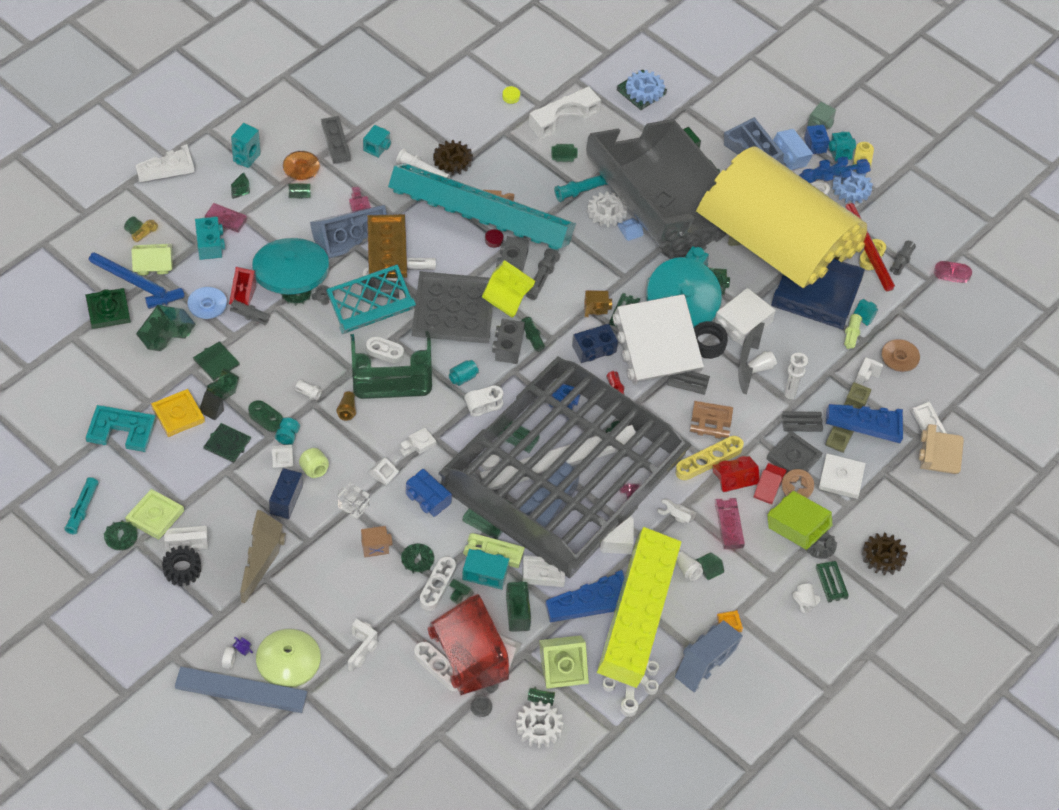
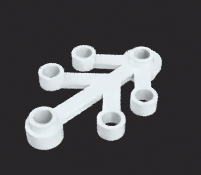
M648 660L646 673L654 676L658 673L659 664ZM650 666H653V667H655L656 669H655V670H650L649 667H650ZM644 675L640 684L648 694H656L659 687L658 683L655 680H649ZM605 677L602 687L605 691H613L619 681ZM611 682L613 685L607 686L605 683ZM626 684L625 699L621 702L620 710L623 715L632 717L637 713L638 702L634 699L635 687ZM653 685L655 689H650L648 686ZM626 704H633V707H628Z

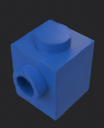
M807 126L804 140L813 154L827 153L830 140L825 126Z

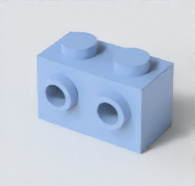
M794 129L777 132L773 139L784 153V163L790 170L806 167L813 156L811 150Z

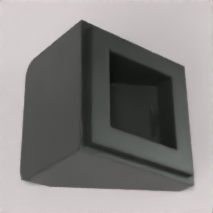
M206 390L200 406L201 413L212 420H216L224 411L223 399Z

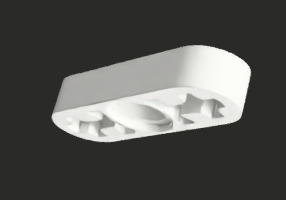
M443 557L437 562L420 594V606L423 610L433 611L438 607L456 572V562L454 559ZM449 565L450 568H447L445 575H443V567ZM440 580L444 585L436 588L432 585V582ZM431 593H433V601L426 603V600H428L431 596Z
M420 642L415 646V660L448 690L458 691L463 687V673L428 642ZM420 651H428V656L426 654L420 655ZM441 662L445 665V668L439 671L435 670L433 665ZM450 678H458V682L453 681L451 683Z

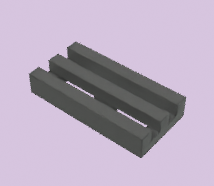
M693 371L670 375L667 385L705 395L710 376Z
M783 411V431L822 432V412Z

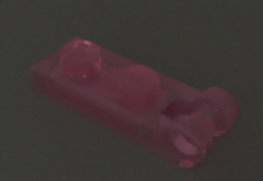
M729 498V500L725 501L715 499V509L717 511L723 549L744 548L745 542L736 498Z

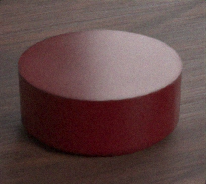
M491 229L486 232L485 243L487 246L497 248L503 243L504 236L501 231Z

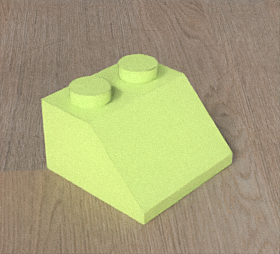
M172 244L134 245L132 247L133 272H137L138 275H148L149 271H157V274H168V271L173 269Z
M581 635L539 640L546 689L589 684L586 642Z

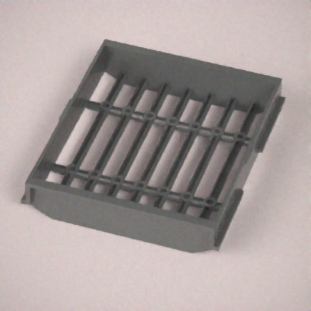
M557 356L516 396V400L489 427L481 430L439 472V475L442 477L441 485L452 494V497L536 556L543 558L546 563L558 568L559 572H564L565 576L570 579L595 553L608 534L628 519L638 509V505L682 460L686 451L691 447V443L683 440L671 425L575 362L564 360ZM563 384L575 387L561 402L552 397ZM581 394L588 401L577 412H574L567 406ZM543 403H548L554 407L509 453L499 448ZM596 404L605 411L591 423L583 418V416ZM559 414H565L570 418L525 464L515 459ZM612 415L620 420V422L607 434L599 427ZM579 424L586 429L541 476L531 470L575 425ZM632 425L636 433L625 445L615 439L627 426ZM591 435H596L602 439L557 487L547 481ZM645 437L653 443L640 456L631 449ZM607 446H612L618 450L574 498L564 492ZM659 448H662L670 455L657 468L648 459ZM491 455L500 457L502 460L480 482L471 476ZM623 457H629L635 461L590 509L580 503ZM507 466L516 468L518 472L497 493L487 487ZM640 468H645L652 473L608 521L597 515ZM523 477H529L535 481L513 504L503 499ZM539 488H545L551 492L529 516L519 510ZM556 499H561L567 503L546 527L536 521ZM577 510L584 516L562 539L552 532L572 511ZM593 521L601 528L575 555L568 547L569 542L588 522Z

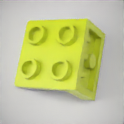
M504 260L492 272L482 298L513 318L523 296L534 286L535 280Z

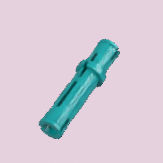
M88 477L74 508L70 510L69 520L64 527V530L69 534H77L81 521L85 520L86 510L99 484L95 478Z

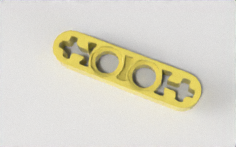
M730 436L678 462L675 474L681 480H689L712 469V465L719 464L721 461H728L741 454L744 442L738 436ZM720 451L723 453V456L716 457L713 455V452ZM704 459L707 464L699 465L696 460Z

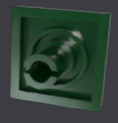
M124 288L104 289L100 292L85 294L92 329L131 323Z

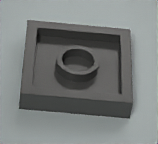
M790 431L767 455L766 459L775 466L786 469V474L795 469L808 472L819 461L823 453Z

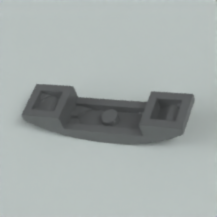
M762 322L749 333L742 348L738 365V379L743 394L748 392L753 368L746 366L750 349H759L765 325Z

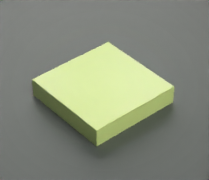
M150 489L125 519L130 525L159 540L182 515L184 507Z

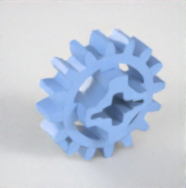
M638 70V74L633 72L632 77H628L626 82L627 94H631V99L636 98V102L642 100L643 104L646 101L652 104L653 100L659 101V97H663L665 85H663L664 80H660V75L655 76L654 71L648 73V70H645V73H642Z
M851 170L852 176L834 177L832 189L835 190L834 195H839V200L844 198L845 203L849 200L853 204H855V201L862 203L863 199L867 200L868 196L871 195L873 183H870V177L865 178L866 173L858 174Z

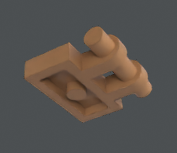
M694 401L691 421L699 422V425L691 424L690 432L697 433L700 436H703V434L715 436L717 439H721V437L728 438L730 431L723 430V427H731L733 407ZM705 423L717 426L716 428L705 427Z

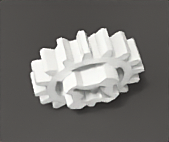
M606 191L605 195L599 192L598 197L593 195L592 200H589L587 213H589V218H593V223L600 222L599 226L606 224L607 227L610 224L616 226L617 222L623 223V219H626L628 207L619 196H615V192L612 195H609L608 191Z
M539 701L538 706H535L531 702L530 708L524 706L523 711L518 713V720H516V727H518L517 735H522V742L529 740L530 747L533 743L537 744V748H540L541 744L549 747V741L555 744L557 737H561L564 724L561 722L562 714L557 715V708L551 710L550 703L543 706L542 701ZM526 720H528V728L525 725ZM552 721H553V724H554L553 730L551 729V725H550Z

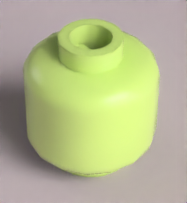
M310 448L300 456L299 465L307 476L317 478L326 473L329 461L321 450Z

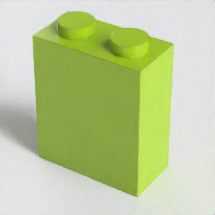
M795 491L785 496L767 514L769 529L806 550L833 526L831 511Z

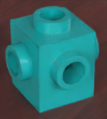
M850 132L832 133L829 150L834 160L837 161L839 157H848V160H852L853 151L856 149L855 138H852Z

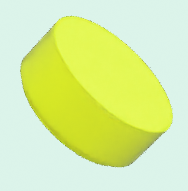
M513 86L506 87L502 93L503 100L509 104L517 103L520 100V90Z

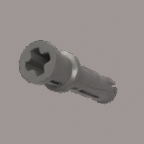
M546 249L543 260L538 263L539 270L533 279L535 280L534 286L526 293V297L530 300L538 298L548 275L553 273L555 263L560 260V254L556 250Z

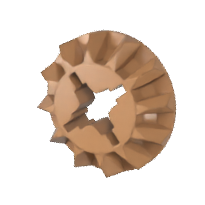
M801 469L789 471L782 480V490L785 496L795 491V486L791 483H796L801 478V486L804 488H799L797 493L809 498L814 490L812 476Z

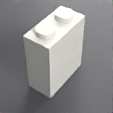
M746 288L717 311L715 323L724 327L731 339L743 346L749 333L761 322L765 323L764 328H766L773 322L776 310L750 289Z

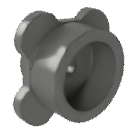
M326 285L318 286L315 293L312 294V299L318 300L322 305H327L330 299L326 289L329 287Z

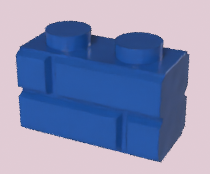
M425 469L420 470L406 482V495L412 501L416 500L420 504L422 511L430 513L433 517L437 516L452 503V494Z

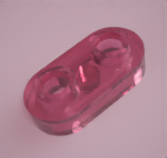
M939 261L935 265L934 275L941 280L966 283L972 276V269L966 264Z

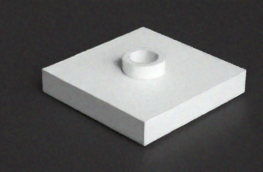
M826 454L818 489L858 499L866 463Z

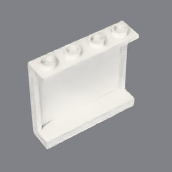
M684 294L617 307L613 314V321L619 329L618 340L624 348L622 355L624 361L628 364L627 374L629 380H632L633 386L637 385L639 381L690 371L700 373L704 368Z

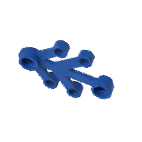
M848 157L837 158V163L833 166H830V160H822L819 162V167L805 169L799 176L809 183L815 182L817 179L830 181L834 179L833 176L850 177L852 176L851 170L855 169L858 174L868 173L871 171V167L867 159H860L857 161V164L846 166L849 164Z

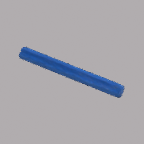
M92 252L88 258L94 265L158 298H162L166 293L162 286L95 252Z

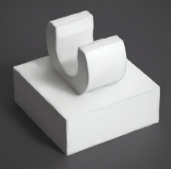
M292 445L272 446L273 468L293 466Z

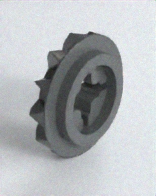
M826 531L806 550L811 556L826 559L835 553L837 548L835 536H831L829 531ZM818 540L821 542L824 541V546H822L821 544L817 545Z

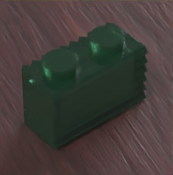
M509 582L506 588L509 631H529L531 611L528 583Z

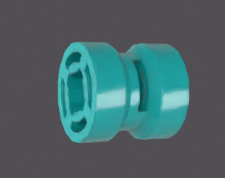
M283 418L280 422V429L275 434V439L283 445H293L296 439L295 434L300 429L299 422L292 418Z

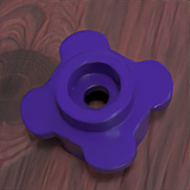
M234 637L236 641L232 646L244 656L249 652L253 653L250 649L252 646L250 642L243 637L240 640Z

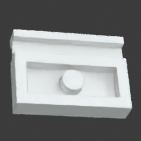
M523 556L522 584L564 587V572H559L558 568L549 565L541 557Z

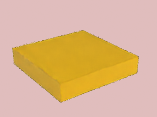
M188 389L151 403L152 410L167 437L205 423V418Z

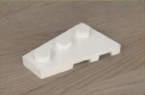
M188 145L181 146L182 149L176 152L173 150L168 151L164 157H154L135 165L139 182L194 173V165Z

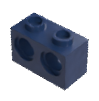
M609 324L573 334L572 347L581 363L591 362L597 358L610 356L617 352L618 340Z

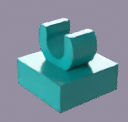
M862 299L859 301L853 314L860 315L862 317L861 322L868 326L872 323L878 311L877 305L872 301L868 302Z

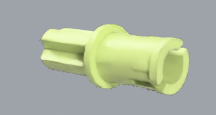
M858 314L851 315L849 325L845 329L844 345L847 349L855 347L857 337L860 335L859 328L862 317Z

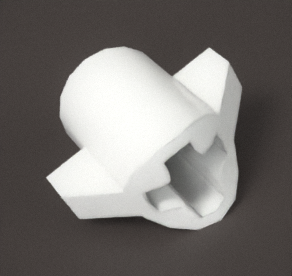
M801 584L797 587V591L793 593V598L800 605V610L803 613H808L820 602V596L814 594V588L811 584Z

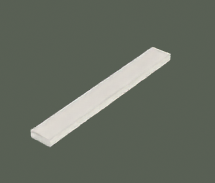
M627 426L615 439L625 445L635 434L633 426ZM597 436L587 439L566 462L571 466L579 464L602 439ZM570 445L549 451L531 470L541 476ZM607 446L598 457L617 452L618 450L612 446ZM531 457L519 461L525 464ZM507 466L487 487L492 491L502 488L518 470L513 466ZM491 470L481 472V479H483ZM523 477L519 482L529 480L530 478Z

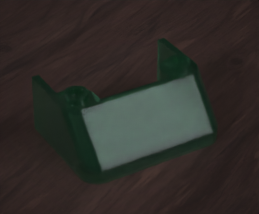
M425 331V350L415 351L411 355L410 366L371 368V360L367 354L355 352L354 334H350L352 384L356 397L360 399L426 396L431 392L432 361L429 331Z

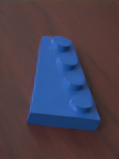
M829 404L826 408V424L896 443H901L903 440V409H896L895 411H888V408L872 410L870 407L865 406L857 409L850 405Z
M617 571L615 575L602 577L598 582L590 585L587 583L580 586L578 590L568 591L546 600L545 606L550 623L615 612L624 581L623 571Z

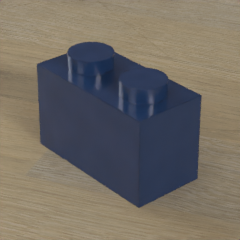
M285 468L282 469L269 499L271 515L290 519L303 488L302 473Z

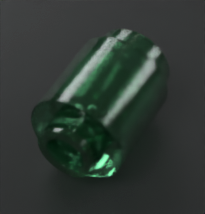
M556 144V146H551V160H556V162H574V158L578 156V149L574 148V144Z

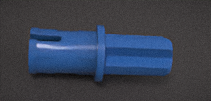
M182 288L166 292L162 298L154 295L145 297L147 308L150 309L164 304L167 306L168 302L184 298V292Z

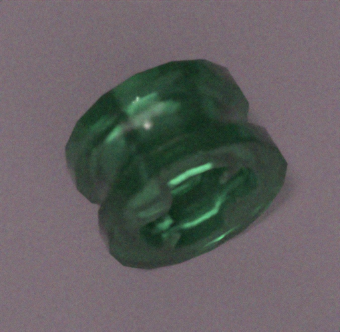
M135 216L130 217L124 224V229L132 236L137 235L143 227V223Z

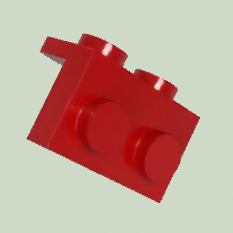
M741 456L736 460L721 461L719 464L712 465L713 473L720 480L722 492L749 487L759 483V466L750 456Z

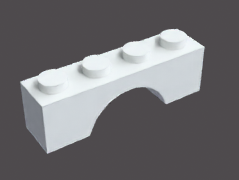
M589 86L580 89L569 96H564L560 100L529 113V127L542 139L555 133L556 121L562 116L577 115L586 119L599 113L601 99Z

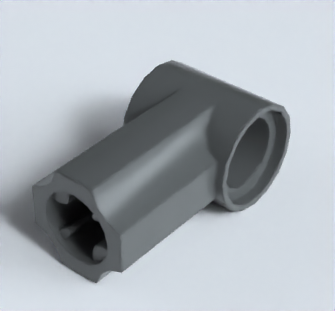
M372 278L367 285L378 290L381 281ZM383 282L380 291L390 295L393 286ZM365 289L362 297L373 301L376 293ZM395 289L392 297L399 298V289Z

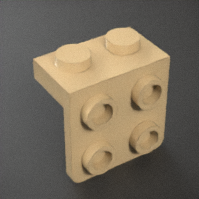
M928 424L921 433L923 446L919 451L920 469L959 474L961 471L964 438L959 435L936 432L937 425Z

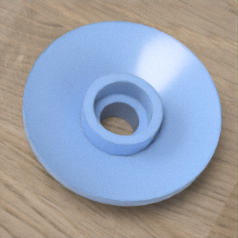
M213 287L199 288L192 292L188 298L189 311L194 316L202 319H211L219 316L224 312L227 305L224 293Z

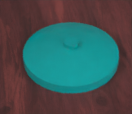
M284 238L272 241L259 249L253 258L252 269L255 270L256 281L263 288L279 294H299L316 288L326 279L329 272V258L325 250L312 241L301 238Z
M679 257L663 262L651 274L646 286V301L684 294L693 328L701 322L712 321L721 306V287L714 273L706 265L691 258Z

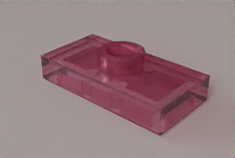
M213 203L205 214V218L218 217V224H222L223 227L237 233L247 221L246 215Z

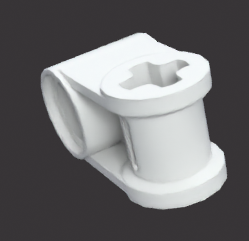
M496 385L470 391L464 397L470 415L474 417L498 411L503 406V390Z

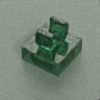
M454 578L449 585L454 591L450 599L457 605L462 602L463 597L470 600L474 594L470 587Z

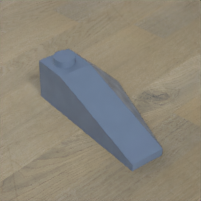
M385 205L311 221L310 226L315 243L325 250L328 258L346 254L352 247L363 242L362 240L368 237L367 215H387Z

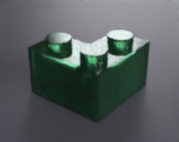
M157 305L136 335L148 350L162 351L172 337L185 339L189 336L196 324L184 309Z

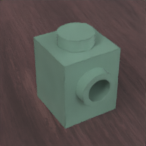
M820 102L810 114L808 126L824 125L826 130L827 128L830 129L835 121L836 109Z

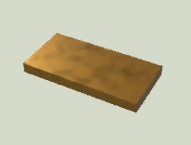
M405 214L367 215L369 274L398 264L403 278H407ZM395 271L387 273L386 278H397Z

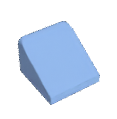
M634 218L617 224L628 241L642 237L644 234L642 224Z

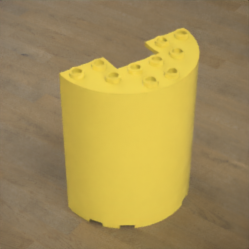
M756 146L750 147L738 154L731 161L732 164L727 170L721 171L714 180L716 184L710 191L705 193L696 212L802 288L809 284L812 285L819 277L823 278L828 271L827 265L836 256H840L838 261L843 262L847 258L851 259L856 252L860 253L865 246L864 239L867 233V223Z

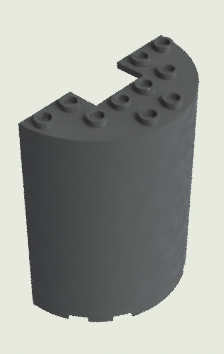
M674 119L647 123L641 136L634 139L616 141L621 131L619 128L590 133L586 146V154L589 161L665 253L670 254L672 257H685L692 246L695 248L701 247L705 250L707 249V244L714 240L718 242L727 235L726 232L696 212L705 193L710 191L716 184L714 180L720 172ZM663 187L677 196V198L665 209L660 206L658 211L653 205L654 201L651 198ZM662 193L657 199L665 204L670 197Z

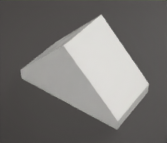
M631 516L611 531L601 542L600 551L602 553L632 554L634 519Z

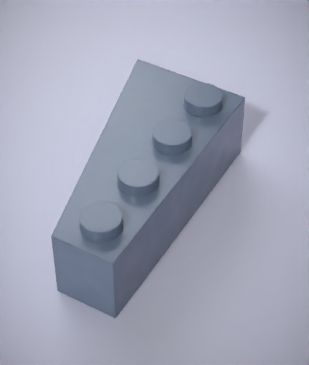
M565 462L547 481L557 487L575 468ZM579 476L564 491L571 497L578 487ZM539 488L519 510L529 516L551 492L545 488ZM556 499L536 521L546 527L567 503L561 499Z

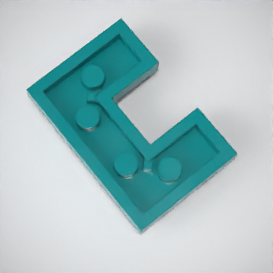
M97 405L85 437L86 442L106 445L111 429L129 432L125 443L126 449L146 452L156 422V415Z

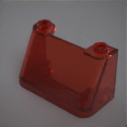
M479 594L470 596L430 622V627L427 628L430 639H434L436 642L440 641L452 667L451 684L454 689H458L460 696L509 680L507 650Z

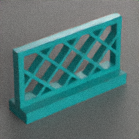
M398 264L326 289L340 324L341 334L413 310L416 306L414 299L409 294ZM395 271L397 276L396 283L385 279L387 273ZM376 278L381 281L378 290L367 285L370 279ZM383 282L393 286L390 295L380 291ZM358 284L364 287L360 296L350 292L352 285ZM365 289L376 293L373 301L362 297ZM395 289L403 291L405 298L399 300L392 297ZM339 290L346 293L343 301L336 300L332 292ZM378 294L388 298L386 305L381 306L375 303ZM348 295L358 299L355 308L344 303ZM360 300L371 305L367 312L357 309ZM342 307L353 311L350 318L343 320L340 313Z

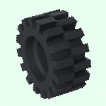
M180 545L178 550H175L173 547L171 548V553L167 551L165 553L166 557L163 556L164 576L173 585H176L178 582L179 586H182V583H186V586L190 585V580L194 583L196 577H200L201 561L198 552L195 553V549L191 548L189 551V546H185L182 549ZM186 561L189 562L190 567L179 571L174 568V565L177 562Z

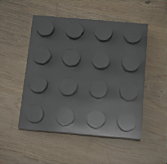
M419 271L412 336L489 343L493 305L482 298V294L490 278Z

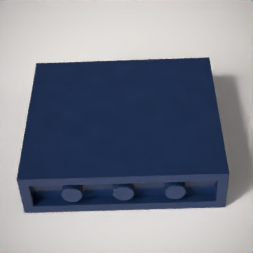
M833 259L826 267L828 271L823 278L819 277L812 285L809 284L804 288L783 274L778 288L774 292L771 306L843 330L865 269Z

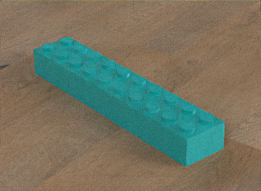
M407 163L394 166L388 185L389 188L393 189L394 193L401 195L404 193L409 194L411 199L421 201V199L426 200L428 205L438 207V205L443 206L445 211L451 213L457 211L462 213L461 216L464 218L472 219L473 217L479 219L478 222L481 224L496 225L498 230L513 231L515 236L522 238L524 236L530 237L532 242L541 244V242L547 243L549 248L555 250L570 244L576 226L574 222Z

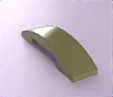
M853 382L844 405L861 409L862 406H866L872 389ZM834 426L825 446L844 453L854 431Z

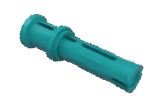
M601 175L579 182L570 181L567 185L563 186L557 185L554 187V193L557 200L561 202L565 198L577 197L581 192L608 185V183Z

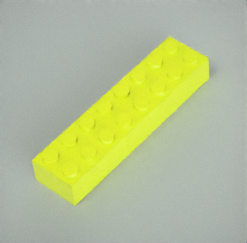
M643 527L634 544L596 673L635 688L641 682L646 671L682 541Z

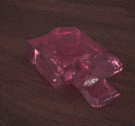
M359 186L352 187V199H349L351 212L371 208L368 197L361 196Z

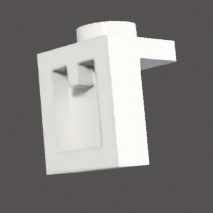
M866 357L855 383L863 385L864 381L868 382L871 376L879 378L884 365Z

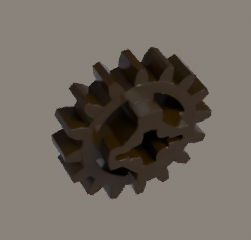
M454 140L451 143L445 141V145L439 143L438 148H435L433 153L434 166H438L439 170H445V173L451 172L454 175L455 172H458L460 175L461 170L467 172L468 167L472 166V150L467 149V144L461 145V141L455 143Z
M884 532L883 536L880 537L876 533L874 538L870 536L864 544L862 556L865 557L863 562H869L868 568L874 567L876 574L880 570L883 575H886L887 571L894 575L895 570L900 572L902 566L906 563L908 552H905L906 545H900L901 539L894 540L893 534L887 537V534Z

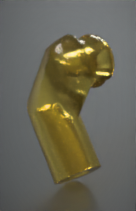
M152 219L147 220L139 230L131 235L132 239L135 242H139L149 233L156 231L158 224Z

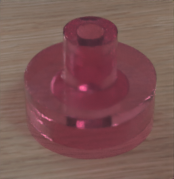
M639 483L624 484L620 489V493H626V498L628 499L640 485Z

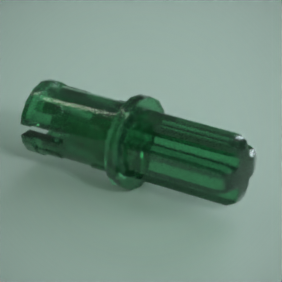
M525 317L521 320L525 322V337L527 340H530L535 351L541 352L545 345L540 337V330L535 327L531 317Z

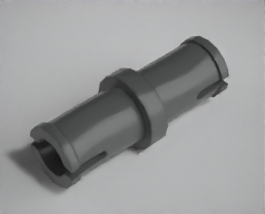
M905 241L901 251L896 254V260L890 267V271L894 275H900L905 265L910 262V256L916 248L915 243L913 244L912 241Z
M233 300L230 307L231 312L244 316L246 320L252 319L265 326L269 321L268 318H270L269 313L267 314L255 309L253 305L248 306L237 300Z

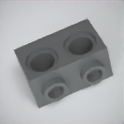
M502 319L501 325L496 326L495 337H498V340L493 342L492 352L495 353V361L518 364L525 322Z

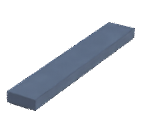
M181 666L175 682V689L297 713H303L307 698V691Z

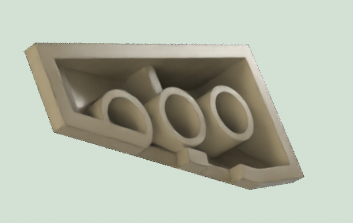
M257 510L252 528V547L248 549L247 564L250 566H245L240 590L241 603L247 602L279 554L281 545H285L286 533H283V524L262 510Z

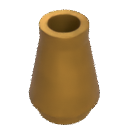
M344 392L336 409L341 420L349 421L356 415L355 394L353 392Z

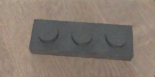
M339 116L321 119V125L333 164L351 161L350 151Z

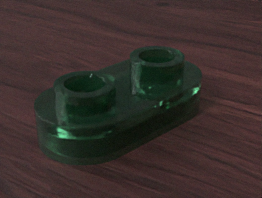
M260 400L253 401L248 406V414L253 421L270 432H276L280 429V422L283 416L274 408Z

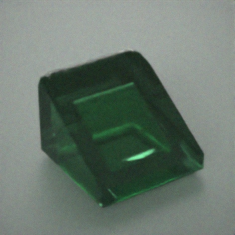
M244 172L231 184L232 199L250 193L249 180Z
M712 552L696 559L702 565V574L707 580H711L724 573L722 559Z

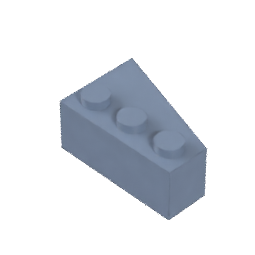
M755 117L724 132V146L737 155L750 147L756 146L781 164H784V153Z
M724 620L717 626L714 624L706 635H700L695 644H689L683 652L685 656L675 678L695 693L699 688L698 686L702 678L704 677L707 680L711 676L710 671L717 665L720 667L737 650L743 635Z

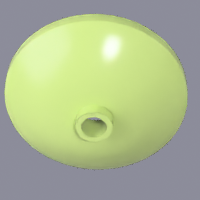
M282 629L271 633L261 642L256 653V664L261 676L270 684L290 688L303 685L311 680L317 673L321 662L320 649L316 641L307 633L296 629ZM290 649L291 652L287 653L285 650Z

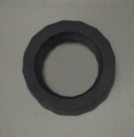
M712 321L701 322L694 327L701 357L713 359L724 353L728 341V334L724 327ZM703 334H711L716 336L720 343L715 346H707L702 344L698 337Z

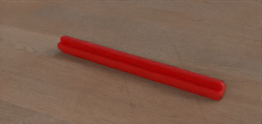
M853 203L845 205L847 210L861 219ZM867 231L864 239V250L886 292L892 291L895 284Z

